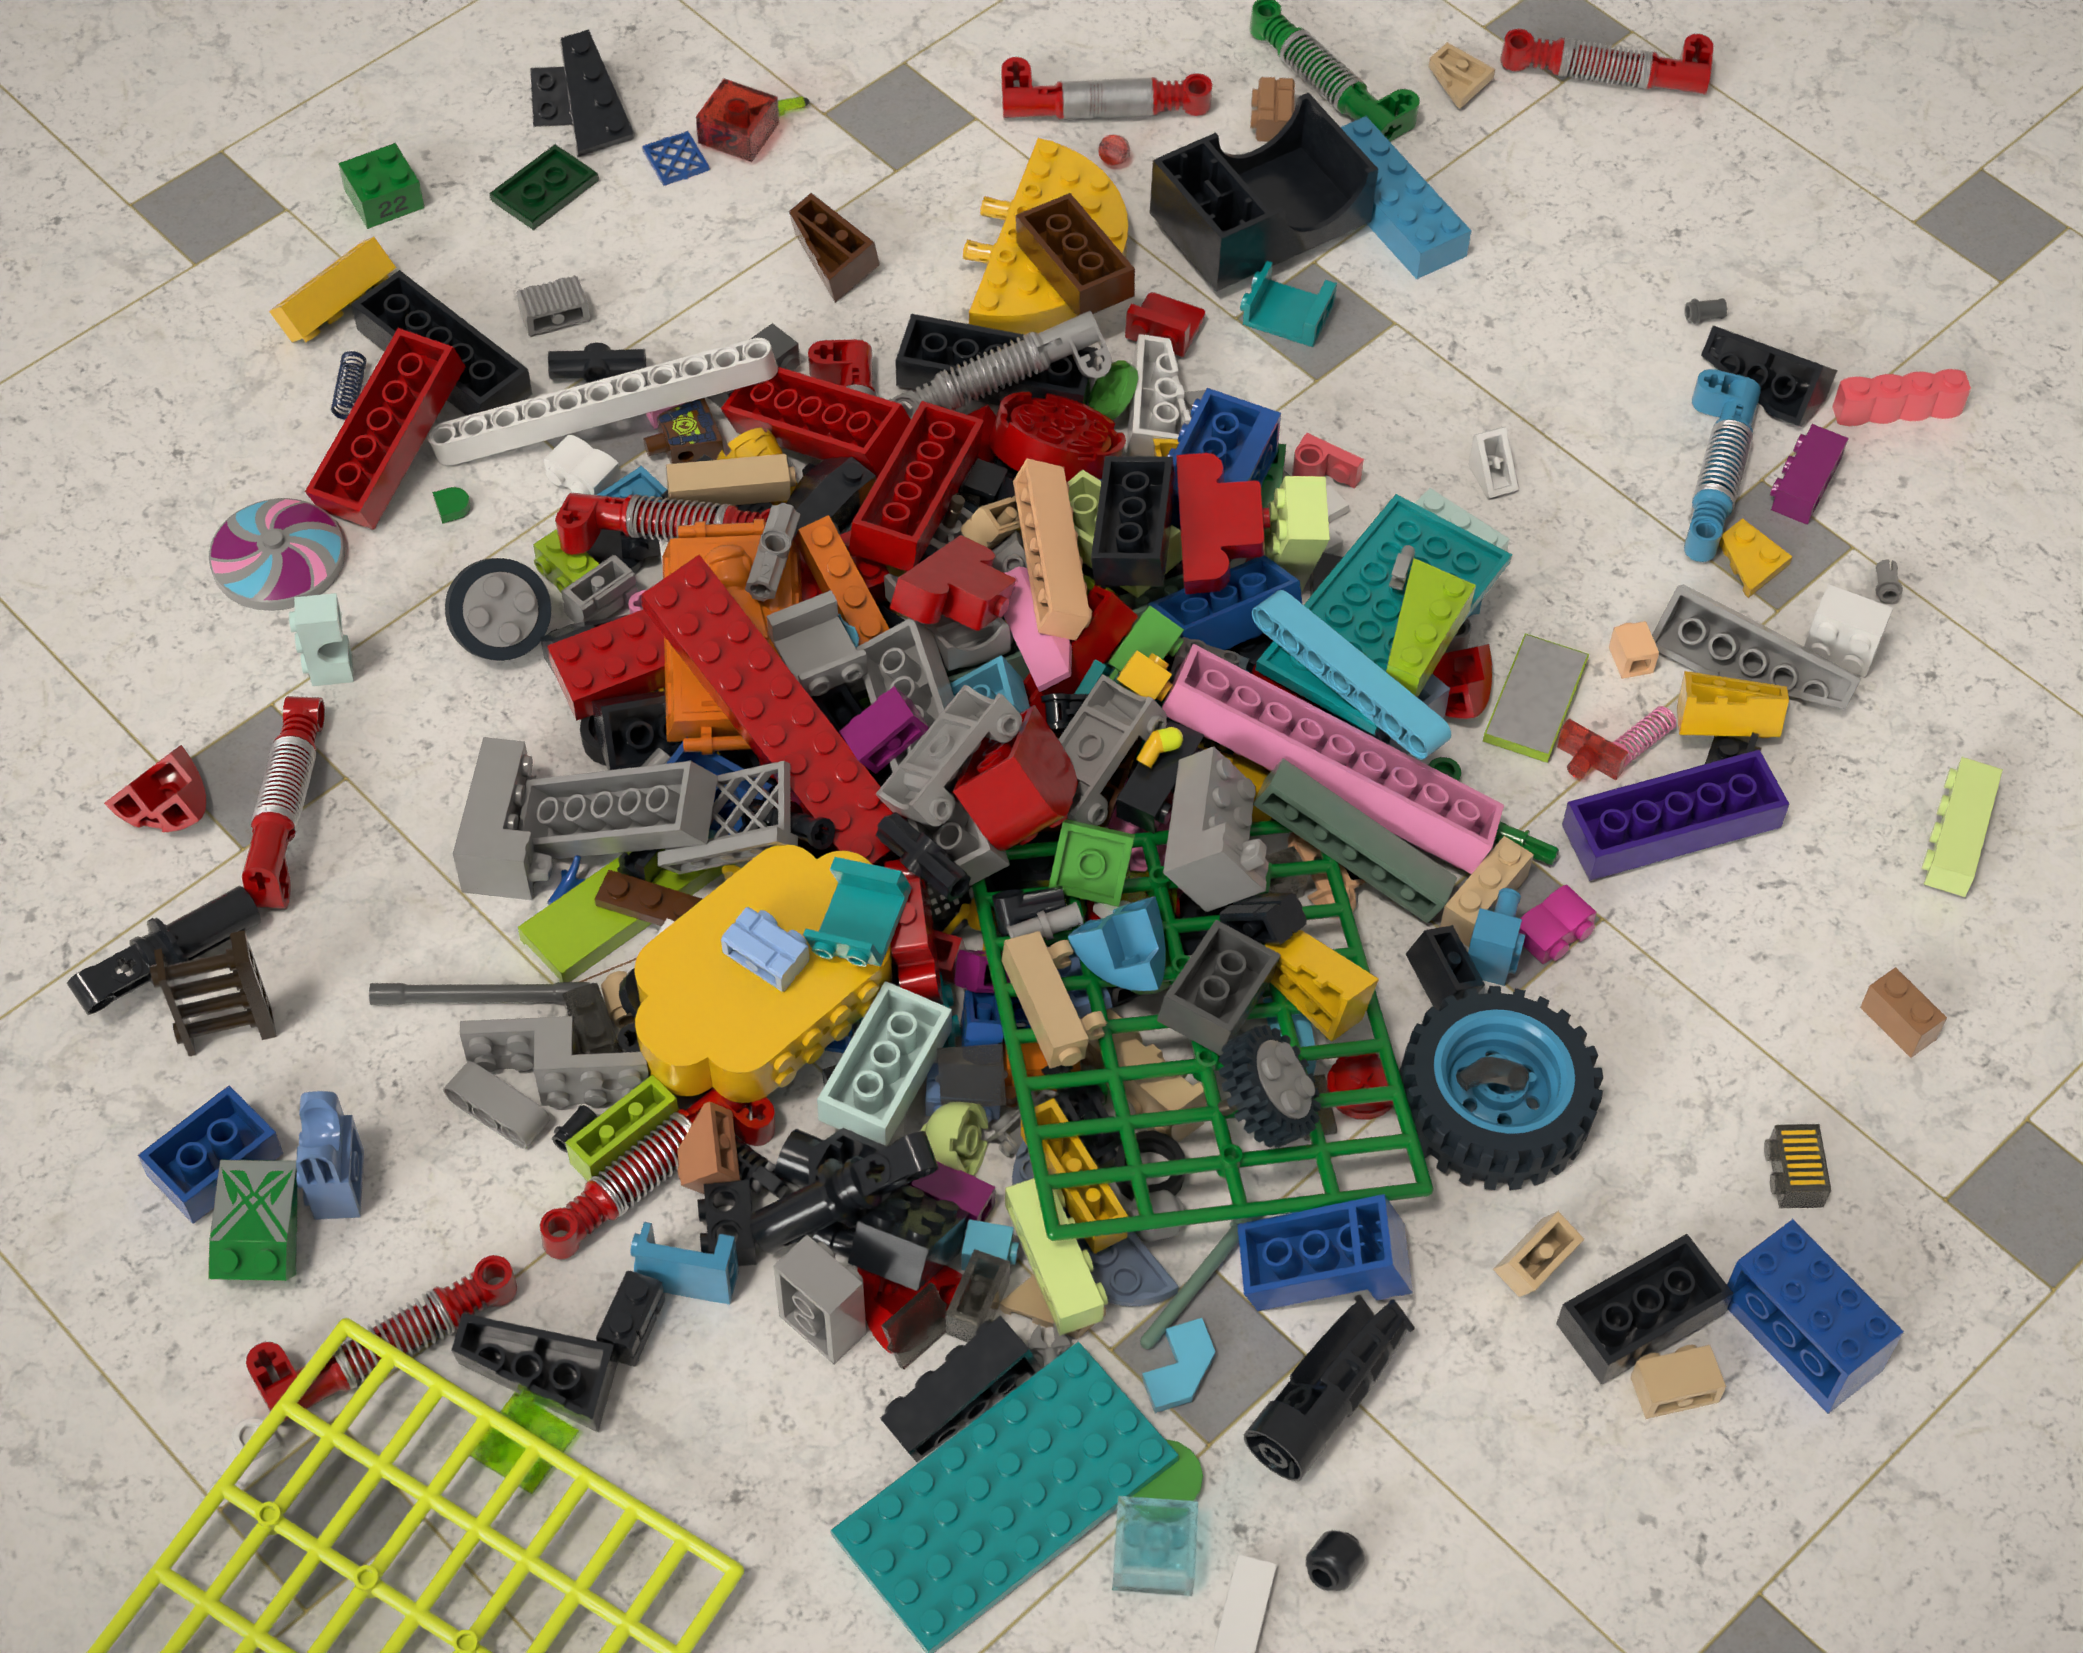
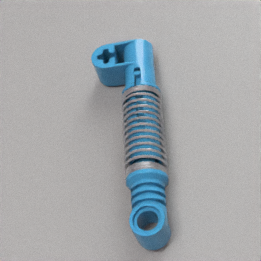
M1715 369L1704 370L1699 374L1692 396V405L1697 411L1720 418L1715 422L1710 434L1709 443L1707 444L1703 464L1698 476L1699 479L1693 494L1692 507L1694 512L1684 544L1686 555L1698 562L1710 561L1715 557L1723 533L1724 523L1734 509L1753 440V429L1751 426L1761 393V388L1755 380Z

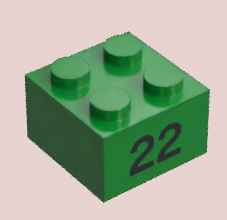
M396 143L338 163L344 190L367 229L424 209L420 182Z

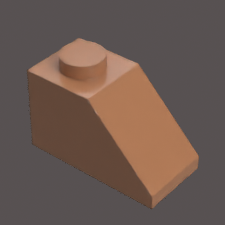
M712 1102L703 1104L677 1150L679 1162L678 1176L681 1186L704 1194V1184L740 1181L731 1110Z

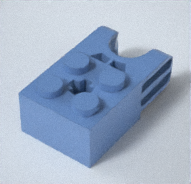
M314 1091L302 1093L299 1111L302 1132L299 1134L296 1168L298 1188H303L304 1205L310 1206L315 1220L360 1218L364 1149L353 1115H344L339 1098L334 1092Z

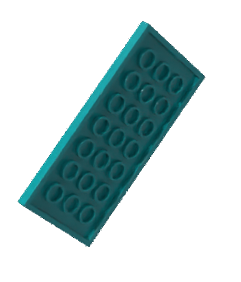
M1398 494L1394 495L1304 604L1306 608L1385 672L1412 566L1411 563L1403 591L1389 587L1398 553H1401L1404 546L1410 545L1415 549L1413 558L1476 585L1471 608L1465 620L1508 567L1512 558V554ZM1273 641L1257 660L1255 670L1374 736L1380 728L1276 642Z
M1078 1341L830 1530L831 1536L926 1653H935L1122 1506L1138 1491L1178 1461L1179 1455Z

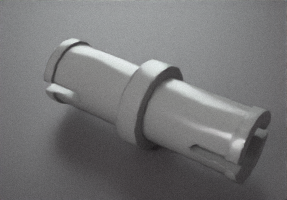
M1074 902L1071 905L1046 914L1044 910L1037 913V917L1007 926L1010 938L1040 931L1042 938L1045 937L1046 940L1054 938L1053 934L1083 925L1084 923L1078 905Z

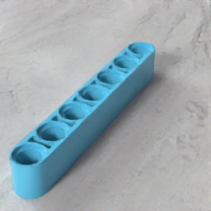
M1278 590L1253 608V621L1263 633L1414 757L1421 760L1426 759L1450 740V727L1441 716L1288 592Z

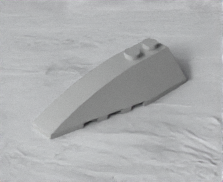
M1684 584L1677 586L1652 634L1659 653L1698 673L1787 686L1789 696L1832 707L1846 709L1861 681V678L1824 657Z

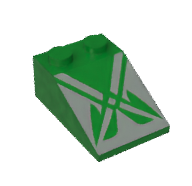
M220 1160L209 1239L208 1279L286 1281L296 1276L298 1203L296 1161Z

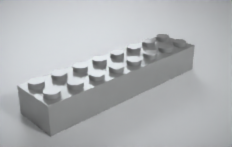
M909 618L856 647L857 651L864 649L867 654L868 674L863 675V680L871 705L881 694L895 686L912 700L930 727L954 698L934 635L921 622ZM921 737L890 762L893 772ZM965 760L960 766L957 776L944 786L955 800V808L951 817L944 824L935 827L909 818L907 819L920 833H925L947 852L946 856L967 872L971 877L969 886L1009 866L1010 863L1006 851L996 849L984 837L953 792L966 763Z

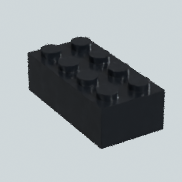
M1105 456L1091 553L1095 586H1164L1176 489L1173 457Z
M1685 1234L1563 1303L1556 1324L1602 1385L1635 1366L1641 1357L1650 1353H1658L1725 1314L1734 1293L1690 1236Z

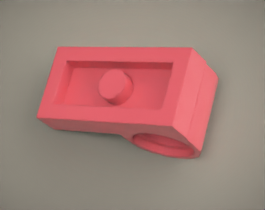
M1306 433L1294 453L1292 476L1324 477L1327 475L1339 483L1355 488L1361 480L1364 459Z

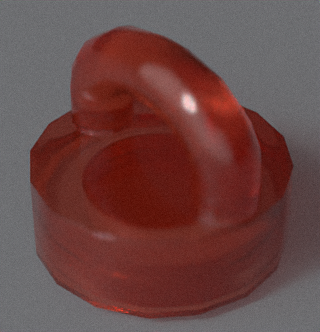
M1107 135L1099 144V156L1106 164L1119 165L1130 157L1129 143L1121 135Z

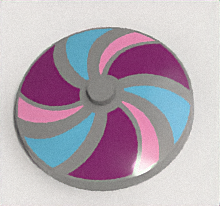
M290 498L264 500L237 511L216 531L209 549V564L219 589L228 598L242 606L264 611L294 608V597L323 594L339 576L345 559L343 537L339 526L332 516L312 503Z

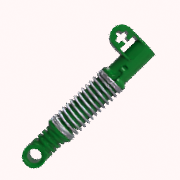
M1257 0L1253 3L1250 21V33L1252 36L1259 40H1267L1277 49L1280 59L1290 66L1292 70H1295L1305 82H1308L1338 112L1348 114L1355 121L1367 116L1390 142L1415 127L1420 104L1419 96L1415 92L1408 89H1399L1377 100L1368 92V86L1363 80L1347 68L1324 45H1321L1307 30L1294 26L1293 23L1281 14V5L1277 1Z

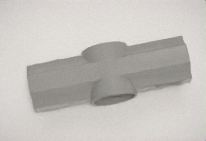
M781 503L779 505H772L745 587V590L751 594L753 599L764 602L767 599L775 598L800 519V513L792 505Z

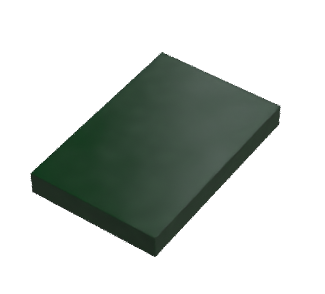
M554 144L491 191L489 195L493 203L532 230H535L597 183L599 176L592 168Z

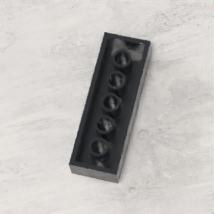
M397 271L351 304L357 330L383 351L386 350L398 328L454 347L466 367L447 401L466 416L524 401L532 395L527 367L402 271Z
M911 314L895 360L896 386L916 389L915 387L920 386L923 389L924 383L930 386V381L935 378L937 373L943 370L952 375L950 367H953L958 376L956 371L957 364L960 367L964 366V361L970 364V358L976 361L977 355L980 358L984 357V352L988 356L991 354L990 349L995 353L998 351L997 346L1000 349H1004V343L1007 347L1011 345V340L1015 344L1018 342L1017 337L1022 341L1024 340V334ZM1088 346L1077 351L1079 357L1089 354L1090 360L1086 362L1087 367H1094L1097 371V357L1092 352L1098 350V348ZM1071 354L1051 363L1049 369L1038 373V375L1032 372L1031 377L1027 376V374L1025 375V380L1019 377L1018 383L1012 380L1011 386L1005 383V389L999 386L998 392L994 391V389H992L991 395L985 392V398L978 395V401L1000 405L1002 399L1010 394L1030 392L1032 398L1045 399L1047 394H1052L1087 405L1095 379L1082 375Z

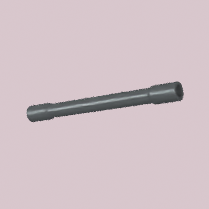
M590 982L452 985L370 983L369 1002L370 1005L480 1002L589 1004Z

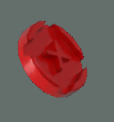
M1379 1054L1340 1057L1330 1068L1326 1079V1093L1388 1086ZM1391 1100L1339 1106L1336 1108L1342 1114L1354 1119L1370 1120L1383 1116L1394 1105Z

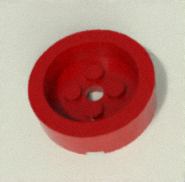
M1018 392L1002 399L991 431L989 444L999 459L1018 472L1026 459H1032L1064 467L1066 482H1068L1082 470L1097 479H1102L1105 456H1121L1126 439L1124 433L1114 430L1116 423L1087 405L1052 394H1047L1045 399L1032 398L1030 392Z

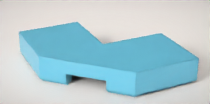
M1203 1318L1166 1328L1165 1335L1176 1363L1142 1373V1381L1154 1413L1192 1402L1198 1386L1215 1357V1349Z

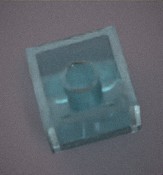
M1118 1496L1112 1579L1113 1591L1182 1596L1193 1595L1198 1502Z

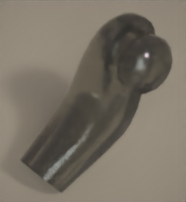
M1492 1056L1482 1057L1456 1074L1457 1082L1465 1091L1485 1083H1498L1510 1086V1090L1518 1092L1526 1087L1530 1077L1528 1070L1522 1064Z

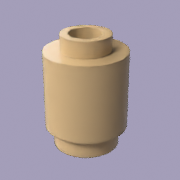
M625 971L609 974L601 984L609 1018L614 1021L615 1026L620 1028L635 1021V1017H633L631 1012L627 1015L619 998L620 982L628 974Z

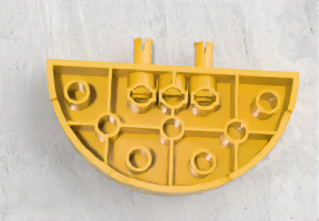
M1038 138L1014 199L1009 202L984 196L980 215L997 218L1005 222L994 245L983 244L969 239L966 240L964 245L963 259L988 264L969 310V324L1026 335L1032 331L1040 333L1076 317L1072 309L1016 243V215L1071 193L1120 252L1127 257L1128 216L1124 201L1113 181L1094 162L1066 146L1051 140Z

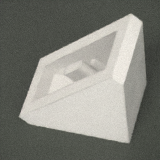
M1506 427L1475 434L1468 465L1486 497L1493 498L1518 491L1519 488Z

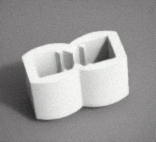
M568 435L543 459L547 478L557 486L563 485L564 487L571 488L573 493L597 495L622 478L619 463L614 458L601 450L593 449L588 443L573 435Z

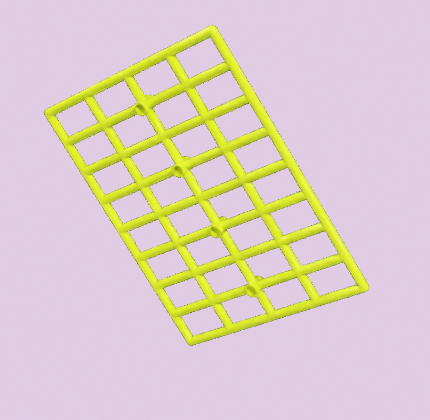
M343 1318L338 1322L87 1653H107L160 1583L195 1605L160 1653H181L208 1615L244 1638L233 1653H254L257 1647L266 1653H298L268 1632L320 1562L325 1563L354 1582L355 1587L306 1653H327L365 1599L377 1597L405 1616L379 1653H400L419 1625L454 1647L455 1650L452 1653H493L482 1646L480 1641L529 1572L558 1589L565 1596L525 1653H545L579 1604L616 1627L598 1653H618L629 1636L656 1653H691L743 1576L744 1567L739 1562L349 1318ZM350 1337L380 1356L381 1359L330 1425L297 1404V1402L345 1339ZM396 1366L429 1387V1389L381 1454L377 1455L347 1436L345 1432ZM445 1397L477 1417V1419L427 1487L393 1465V1463L440 1399ZM289 1417L321 1439L274 1502L262 1503L235 1486V1484L284 1419ZM490 1427H493L526 1449L476 1518L443 1497L442 1493ZM336 1447L369 1470L317 1539L286 1519L284 1514L333 1448ZM540 1457L575 1480L525 1549L490 1526ZM384 1478L417 1499V1502L371 1565L360 1567L331 1547L381 1479ZM590 1488L623 1509L624 1512L575 1581L540 1559V1556L585 1492ZM225 1498L257 1519L258 1523L205 1592L171 1568ZM433 1509L464 1529L466 1533L418 1600L414 1602L383 1582L381 1577L429 1511ZM639 1519L674 1541V1543L625 1613L589 1589ZM280 1534L305 1550L307 1554L254 1624L219 1600L267 1536ZM481 1540L516 1564L469 1630L459 1631L431 1613L430 1609ZM687 1551H690L725 1574L677 1645H675L639 1621Z

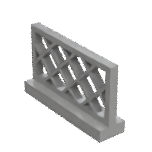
M780 761L717 775L716 787L722 792L713 804L710 824L715 819L722 827L714 838L708 839L707 844L665 848V851L658 852V866L677 874H683L751 860L762 851L776 845L788 844L798 846V836L791 833L790 763ZM778 773V784L770 794L763 788V785L771 774ZM747 780L751 787L743 798L739 800L733 792L741 781ZM758 792H760L766 798V801L755 815L748 806ZM728 799H731L737 806L725 821L718 813ZM773 806L778 809V825L768 827L763 820ZM745 813L752 820L743 832L738 833L733 827L742 814Z

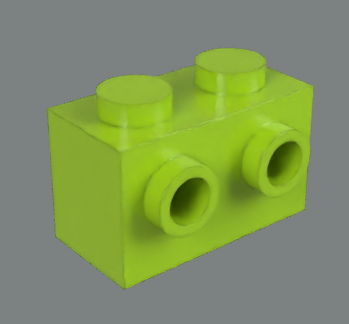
M557 529L533 544L536 558L534 559V565L542 576L553 583L560 593L567 586L599 565L587 552L575 555L563 552L560 547Z

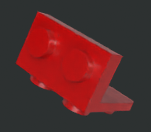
M1151 292L1147 294L1141 306L1131 303L1126 312L1125 338L1136 342L1139 334L1169 338L1174 354L1184 357L1205 319V310Z

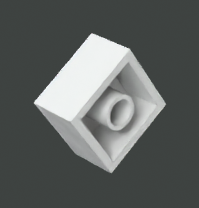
M1828 584L1815 613L1804 647L1843 669L1866 678L1893 608Z

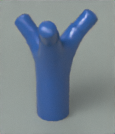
M575 855L568 871L565 869L561 871V882L548 900V905L586 880L576 877L581 861L579 855Z

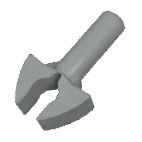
M1410 545L1404 546L1401 553H1398L1389 583L1390 588L1401 591L1404 589L1408 570L1415 555V549Z
M1053 1323L1055 1340L1050 1348L1041 1339L1040 1324L1035 1328L1029 1341L1028 1348L1033 1355L1038 1354L1043 1358L1044 1367L1056 1359L1061 1352H1065L1071 1347L1067 1335H1059L1055 1323Z

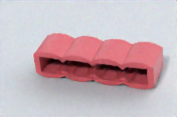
M1957 369L1941 370L1935 374L1929 372H1912L1904 376L1883 374L1872 379L1859 376L1849 377L1840 381L1832 408L1837 423L1844 426H1859L1868 421L1878 424L1892 423L1899 419L1921 421L1930 416L1939 419H1949L1962 414L1971 387L1965 371Z

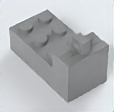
M483 737L453 850L462 893L532 900L535 881L550 880L553 869L552 856L535 852L531 832L518 830L527 780L536 779V776L531 775L533 759L532 756L527 755L525 741Z
M1214 746L1179 760L1163 873L1206 912L1266 891V874L1269 862L1265 859L1267 846L1260 839L1249 841L1256 786Z

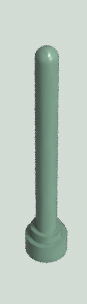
M1262 1216L1236 1219L1230 1222L1231 1228L1141 1337L1140 1344L1144 1349H1151L1166 1332V1328L1173 1324L1238 1244L1237 1224L1263 1219Z

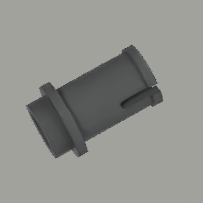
M1695 298L1685 304L1686 320L1692 321L1694 324H1698L1700 320L1724 319L1727 316V304L1724 298L1699 301Z

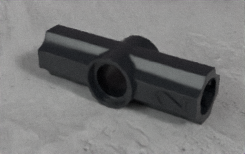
M595 342L588 344L584 350L548 352L549 379L584 378L587 383L646 368L645 349L611 350L608 345Z
M896 812L885 816L879 822L875 836L892 852L896 853L900 857L899 861L923 881L926 880L951 902L956 898H961L967 892L971 877L957 863L946 856L947 852L923 832L920 833Z

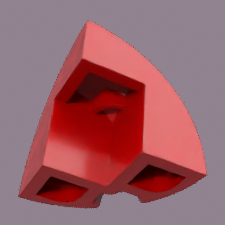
M1489 644L1444 653L1432 674L1450 688L1445 716L1468 719L1475 718L1484 711L1492 687V659Z
M180 745L104 802V804L116 816L135 827L148 826L162 829V832H172L185 829L203 817L206 810V793L194 762L183 746Z
M945 1266L916 1291L857 1268V1272L863 1279L865 1320L873 1336L890 1354L915 1345L926 1337L924 1328L936 1316L945 1317L949 1313L960 1294L966 1276Z

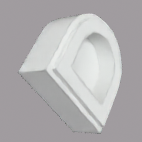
M248 1417L241 1420L234 1427L231 1439L237 1453L242 1450L264 1419ZM275 1434L272 1435L253 1461L281 1446Z

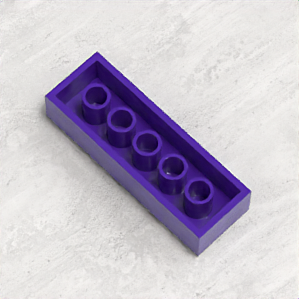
M1759 749L1569 801L1565 810L1562 827L1589 881L1781 828L1790 804Z

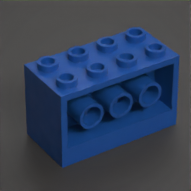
M1210 388L1206 389L1202 399L1197 398L1195 400L1190 415L1192 419L1189 424H1183L1178 436L1179 444L1176 449L1171 448L1167 456L1173 457L1176 480L1171 525L1181 529L1176 455L1214 454L1222 461L1224 483L1259 481L1262 486L1278 453L1281 412Z
M1794 1219L1790 1220L1736 1262L1727 1283L1734 1293L1727 1308L1729 1312L1827 1414L1884 1370L1904 1333Z

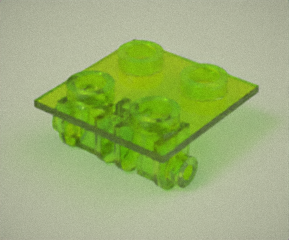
M523 1390L520 1394L514 1392L499 1413L564 1453L579 1430L533 1403L535 1397L526 1390ZM490 1427L470 1457L505 1478L526 1448L493 1427ZM539 1457L519 1487L533 1494L553 1465Z

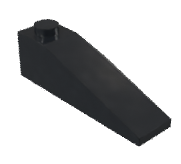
M666 691L624 695L592 701L596 735L608 771L641 767L658 748L668 755L675 753L683 742H667Z

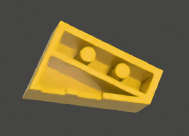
M1684 671L1677 703L1679 735L1751 736L1752 732L1759 734V738L1781 737L1789 703L1787 686Z
M1301 929L1296 933H1292V936L1283 944L1264 945L1281 954L1271 983L1331 1042L1363 1020L1379 981L1377 977Z

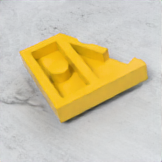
M1743 518L1722 534L1719 543L1724 555L1730 560V567L1734 575L1738 574L1744 584L1742 591L1748 598L1788 567L1793 557Z

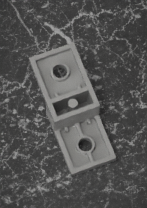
M572 1016L460 1021L459 1034L466 1061L474 1062L488 1072L497 1069L527 1071L533 1068L542 1106L564 1108L568 1105L576 1104L602 1106L605 1103H616L650 1077L647 1061L641 1052L580 1055Z

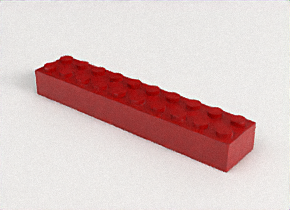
M851 531L840 534L848 552ZM800 552L803 602L822 594ZM849 553L876 605L887 602L884 575L890 573L885 564ZM644 609L547 645L551 667L576 721L594 715L592 701L649 693L665 687L664 635Z
M700 554L642 593V608L764 765L780 761L790 763L791 801L799 804L804 814L810 815L814 819L818 817L828 818L834 823L835 837L828 849L831 852L849 851L857 853L876 866H882L886 861L896 856V853L892 852L875 836L879 822L885 816L893 814L876 795L877 791L881 788L865 766L857 760L848 744ZM778 773L771 774L778 783Z

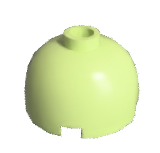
M949 1102L940 1106L930 1116L928 1122L923 1125L921 1130L927 1134L936 1161L970 1175L978 1172L983 1163L988 1142L981 1140L982 1128L988 1129L985 1110L980 1104L967 1102Z

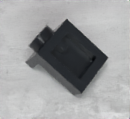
M1752 732L1749 743L1729 736H1714L1705 764L1759 749L1761 751L1762 748L1755 746L1759 734Z

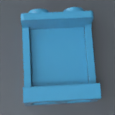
M649 1222L643 1223L640 1234H634L630 1255L635 1257L634 1272L661 1281L664 1293L730 1305L739 1273L734 1236L719 1234L714 1254L656 1244L653 1226Z

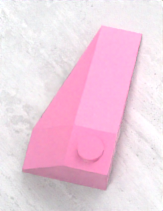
M1018 566L1009 572H1005V574L1014 577L1016 582L1009 606L1003 616L1009 625V629L1034 682L1041 692L1071 676L1072 645L1070 644V639L1038 633L1028 569Z

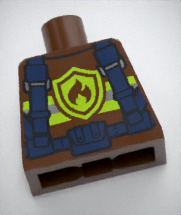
M705 398L686 402L660 413L657 416L659 434L643 438L648 457L666 452L670 464L696 462L703 454L713 460H717L720 452H724L722 437Z

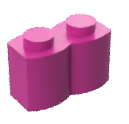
M1565 884L1520 918L1522 922L1519 933L1525 934L1523 946L1542 964L1547 963L1551 959L1557 961L1566 954L1570 947L1569 944L1577 939L1583 941L1593 932L1597 912Z

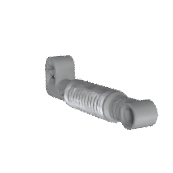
M1087 311L1040 333L1032 331L1026 335L1024 334V340L1022 341L1017 337V343L1014 344L1011 340V345L1008 347L1004 343V349H1000L997 346L998 351L995 353L990 349V355L987 356V353L984 352V357L980 358L977 355L976 361L970 358L971 363L967 364L964 361L963 367L957 364L956 371L958 376L953 367H950L952 375L943 370L937 373L935 378L930 381V386L924 383L923 389L920 386L915 387L916 392L913 393L912 389L895 396L891 401L897 403L901 401L908 402L913 409L912 416L910 417L912 419L921 401L953 411L958 410V408L965 406L964 397L971 404V398L978 401V395L985 398V392L991 395L992 389L998 392L999 386L1005 389V383L1011 386L1012 380L1018 383V378L1020 377L1022 380H1025L1026 374L1029 377L1032 376V372L1038 375V373L1049 369L1051 363L1071 354L1082 375L1092 379L1100 378L1107 374L1111 368L1112 359L1092 312ZM1099 342L1101 349L1092 353L1095 357L1101 356L1103 360L1099 364L1100 370L1096 371L1094 367L1088 368L1086 362L1090 360V355L1087 354L1079 357L1077 351Z

